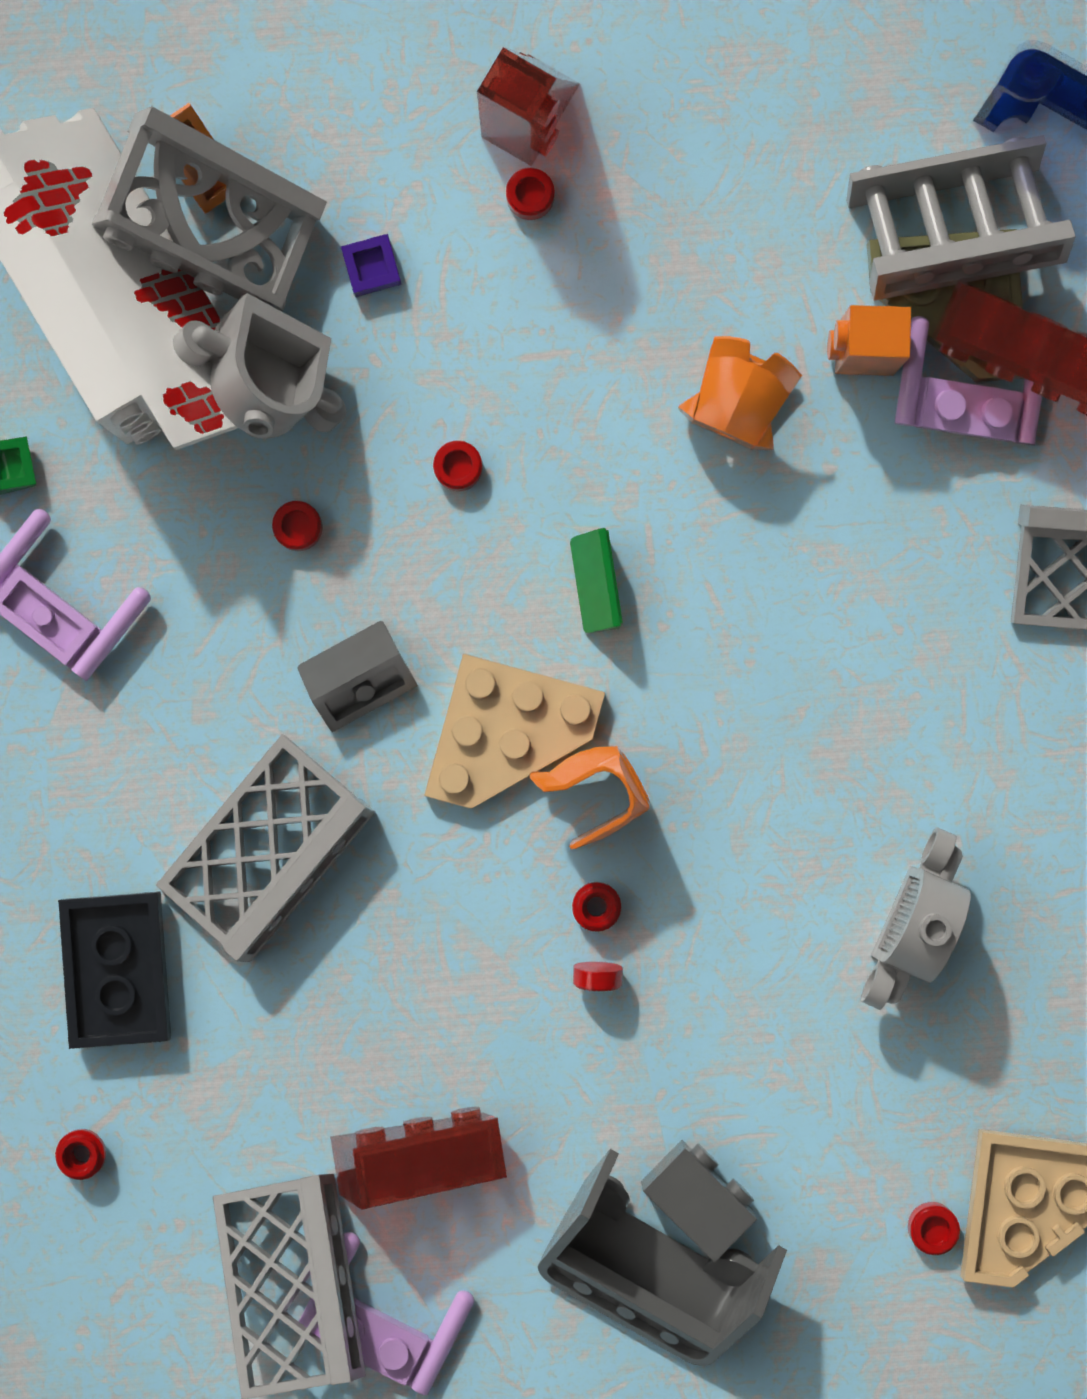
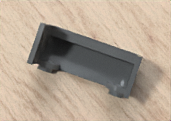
M610 1149L584 1180L545 1249L538 1265V1271L553 1286L680 1359L699 1366L711 1365L762 1319L787 1250L778 1245L759 1264L754 1262L747 1253L738 1249H728L716 1262L711 1258L707 1259L625 1212L630 1198L623 1184L618 1179L610 1176L619 1153Z

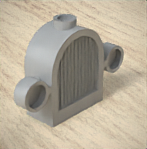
M248 293L221 318L219 332L211 329L203 322L189 321L174 336L173 347L182 361L191 366H202L207 361L212 364L210 385L218 407L235 426L252 437H279L288 432L303 417L314 429L321 432H329L346 416V406L342 398L333 390L323 387L332 338Z
M936 827L925 845L919 868L909 867L871 956L878 959V962L864 985L861 1002L878 1010H881L886 1003L895 1004L901 1000L911 975L930 983L936 979L949 960L964 927L971 900L970 890L952 883L963 857L962 851L955 846L956 835Z

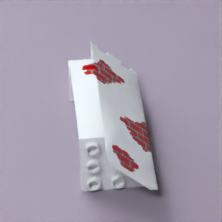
M94 108L78 110L72 118L63 123L59 122L56 115L25 120L20 124V130L4 134L0 128V261L95 420L126 444L132 441L136 445L147 442L158 435L162 429L175 450L237 429L238 427L220 410L212 394L210 385L212 364L207 361L202 366H191L178 357L173 347L174 336L189 321L203 322L211 329L219 332L221 317L207 293L193 284L195 277L179 269L177 273L158 268L149 262V254L134 246L132 250H126L109 243L103 238L105 232L92 225L121 156L120 150ZM144 188L133 190L128 195L125 204L127 214L133 222L148 226L152 219L150 211L146 208H137L141 202L150 199ZM167 229L162 234H160L164 238L173 242Z

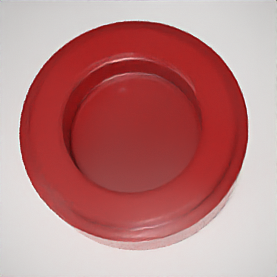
M523 168L515 172L509 179L506 186V200L508 207L517 217L524 220H536L545 216L553 206L555 197L554 185L551 178L544 171L537 168Z
M451 441L444 444L437 451L433 461V469L437 480L442 486L452 491H465L472 488L479 481L483 470L479 452L474 446L465 441Z
M290 501L283 504L274 514L272 530L277 541L285 548L292 551H304L310 549L319 541L323 524L319 513L310 504L303 501Z
M581 962L573 967V984L579 989L614 991L622 986L623 967L618 964Z
M927 1202L916 1207L911 1213L908 1220V1233L913 1243L922 1252L929 1255H941L949 1252L956 1245L960 1235V1226L956 1216L948 1207L938 1202Z

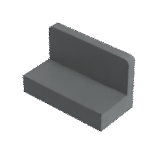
M378 621L301 663L297 667L312 703L331 732L342 728L418 686L383 621Z

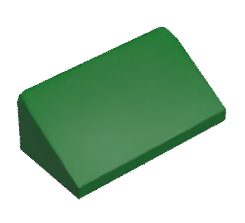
M600 528L574 536L570 541L583 630L585 633L590 634L619 629L623 621L609 531L606 528Z

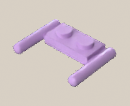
M922 316L913 317L911 319L910 358L904 363L902 369L895 424L1018 444L1035 445L1050 341L1042 336L1034 337L1031 340L1027 361L1028 376L1025 377L1023 393L932 377L926 378L922 377L929 321Z
M36 509L0 553V615L61 663L68 666L75 674L87 681L147 606L151 596L144 588H135L101 630L100 627L26 569L18 565L51 521L46 511Z
M346 1232L344 1233L348 1265H350L360 1245V1239L356 1234ZM459 1291L456 1294L433 1340L429 1339L428 1335L354 1298L364 1365L404 1386L406 1384L409 1385L414 1391L422 1395H428L474 1304L473 1295L467 1291ZM310 1298L299 1320L306 1328L316 1315L315 1301ZM317 1327L314 1334L320 1338L319 1327Z

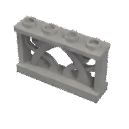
M153 106L135 113L127 131L129 136L92 225L105 232L103 238L109 243L126 250H132L134 246L149 254V262L158 268L177 273L179 269L195 277L193 284L206 292L221 295L224 292L238 299V301L248 293L283 311L287 303L286 297L315 222L321 219L327 201ZM149 143L155 147L154 178L146 176L135 177ZM186 164L194 167L198 172V181L195 185L176 184L175 178L181 180L188 179L183 171ZM217 181H220L227 185L226 205L234 223L243 232L219 243L200 245L187 224L178 196L192 197L202 194L212 188ZM138 188H148L156 191L157 199L143 201L137 206V208H146L150 211L152 219L148 226L133 222L126 211L125 203L128 195ZM244 196H248L256 201L255 211L246 212L251 218L257 220L254 224L247 219L241 210L240 202ZM286 218H289L293 222L282 250H280L269 236L279 228ZM167 229L173 242L164 238L160 234H162ZM257 245H260L267 252L273 266L270 280L263 285H256L250 282L244 274V267L247 263L254 264L258 272L262 271V259L256 250L252 249ZM228 259V270L213 262Z

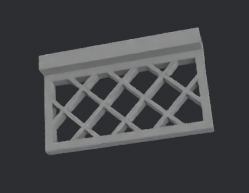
M1020 504L1018 524L1021 525L1011 623L1087 630V618H1080L1069 604L1087 589V569L1075 556L1078 551L1087 545V510ZM1033 536L1052 538L1063 551V554L1043 571L1031 558ZM1062 539L1079 541L1069 548ZM1070 560L1085 580L1063 597L1048 579V576L1066 561ZM1031 568L1036 576L1028 582L1029 570ZM1043 582L1058 602L1042 615L1025 614L1027 593ZM1064 608L1071 617L1054 615Z
M281 734L157 882L156 886L224 946L222 949L235 961L251 962L376 811L362 799L357 798L288 737ZM287 751L298 760L299 782L274 784L273 765ZM307 769L320 780L308 781ZM265 776V785L256 786ZM328 786L341 797L327 814L310 815L309 788ZM300 789L302 816L277 819L275 791ZM266 792L268 820L243 822L242 802L250 793ZM233 814L234 823L224 824ZM321 821L311 833V822ZM302 823V845L296 852L279 853L277 825ZM268 826L270 854L245 857L243 829ZM234 830L236 857L211 860L210 840L218 831ZM202 851V861H193ZM289 859L280 870L279 860ZM270 861L271 882L264 890L247 891L245 863ZM236 864L238 892L213 895L212 866ZM203 867V896L187 897L173 885L186 869ZM257 897L248 908V898ZM238 899L240 919L227 933L215 922L214 901ZM205 902V912L194 903Z
M315 1175L213 1196L241 1399L256 1398L329 1384H342L366 1376L335 1175ZM298 1190L301 1212L290 1226L271 1210L282 1193ZM270 1196L264 1205L255 1199ZM244 1201L259 1212L245 1235L231 1225L229 1203ZM265 1219H268L286 1233L272 1256L252 1241ZM302 1225L305 1236L298 1232ZM234 1239L239 1242L236 1248L234 1246ZM293 1239L307 1249L309 1262L300 1276H297L279 1262ZM246 1248L266 1263L252 1285L239 1276L237 1262ZM273 1269L294 1284L280 1306L259 1291ZM310 1275H311L312 1286H310L308 1283H306V1281H307V1279L309 1278ZM241 1289L247 1293V1294L245 1295V1297L243 1298V1300H242ZM300 1290L315 1301L316 1315L307 1328L286 1312ZM253 1299L274 1314L260 1336L248 1328L245 1322L244 1313ZM280 1320L301 1335L287 1358L267 1343ZM317 1327H319L320 1338L314 1334ZM248 1340L254 1344L251 1350H249ZM308 1341L323 1353L325 1374L309 1376L294 1364ZM262 1350L281 1365V1368L271 1383L255 1386L252 1363ZM288 1372L297 1378L282 1381Z

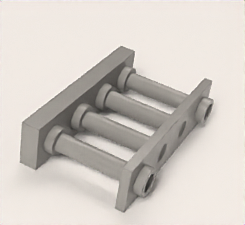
M1044 135L1032 138L1015 137L1001 144L884 167L872 165L861 169L859 172L850 173L846 199L848 208L868 205L882 254L881 257L873 258L869 285L873 300L1067 263L1076 237L1071 220L1055 223L1047 221L1032 173L1039 171L1047 144ZM1012 176L1028 228L1003 232L998 230L984 182ZM964 186L979 237L955 242L949 238L936 191ZM916 195L930 247L905 251L901 250L888 201Z

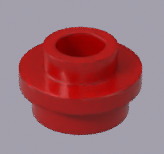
M602 882L588 883L582 886L573 898V915L576 921L589 931L599 932L607 930L620 917V897L608 884ZM600 897L606 902V909L601 915L596 916L588 912L587 904L590 899Z
M87 1129L73 1130L59 1141L55 1152L56 1163L61 1172L67 1177L76 1180L88 1179L99 1172L105 1163L106 1148L104 1142L93 1131ZM77 1145H83L89 1150L90 1158L88 1161L82 1162L76 1159L74 1149Z

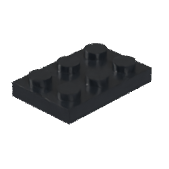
M161 891L58 900L69 1049L169 1041L171 1039Z

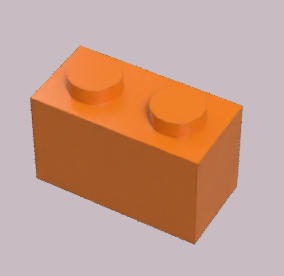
M850 305L841 320H836L835 329L830 330L828 334L827 357L828 360H835V374L894 376L910 358L911 307Z

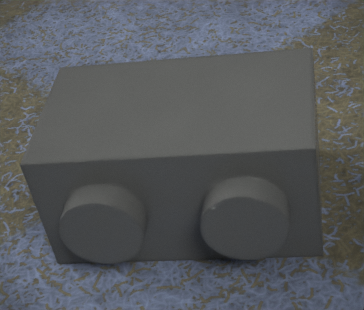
M681 1140L641 1181L642 1189L693 1242L716 1262L757 1220L752 1208L749 1206L754 1199L734 1178L727 1184L714 1171L719 1164L700 1144L691 1149Z

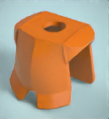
M714 336L700 392L679 405L678 409L691 424L705 428L750 448V450H773L771 422L802 377V374L779 353H774L766 361L751 355V344L747 339L731 336Z
M617 746L595 747L584 750L565 759L550 772L532 771L529 778L543 792L567 790L602 771L613 773L625 785L629 795V807L623 813L574 838L569 845L571 850L604 839L649 810L650 800L631 763Z

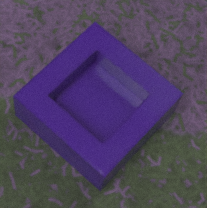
M388 234L341 246L355 297L402 285Z

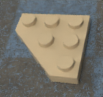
M463 653L424 796L472 809L530 776L532 771L537 772L593 740L605 692Z
M979 1129L960 1277L966 1282L1014 1288L1029 1276L1028 1272L1050 1255L1054 1257L1085 1233L1083 1229L1087 1227V1143Z

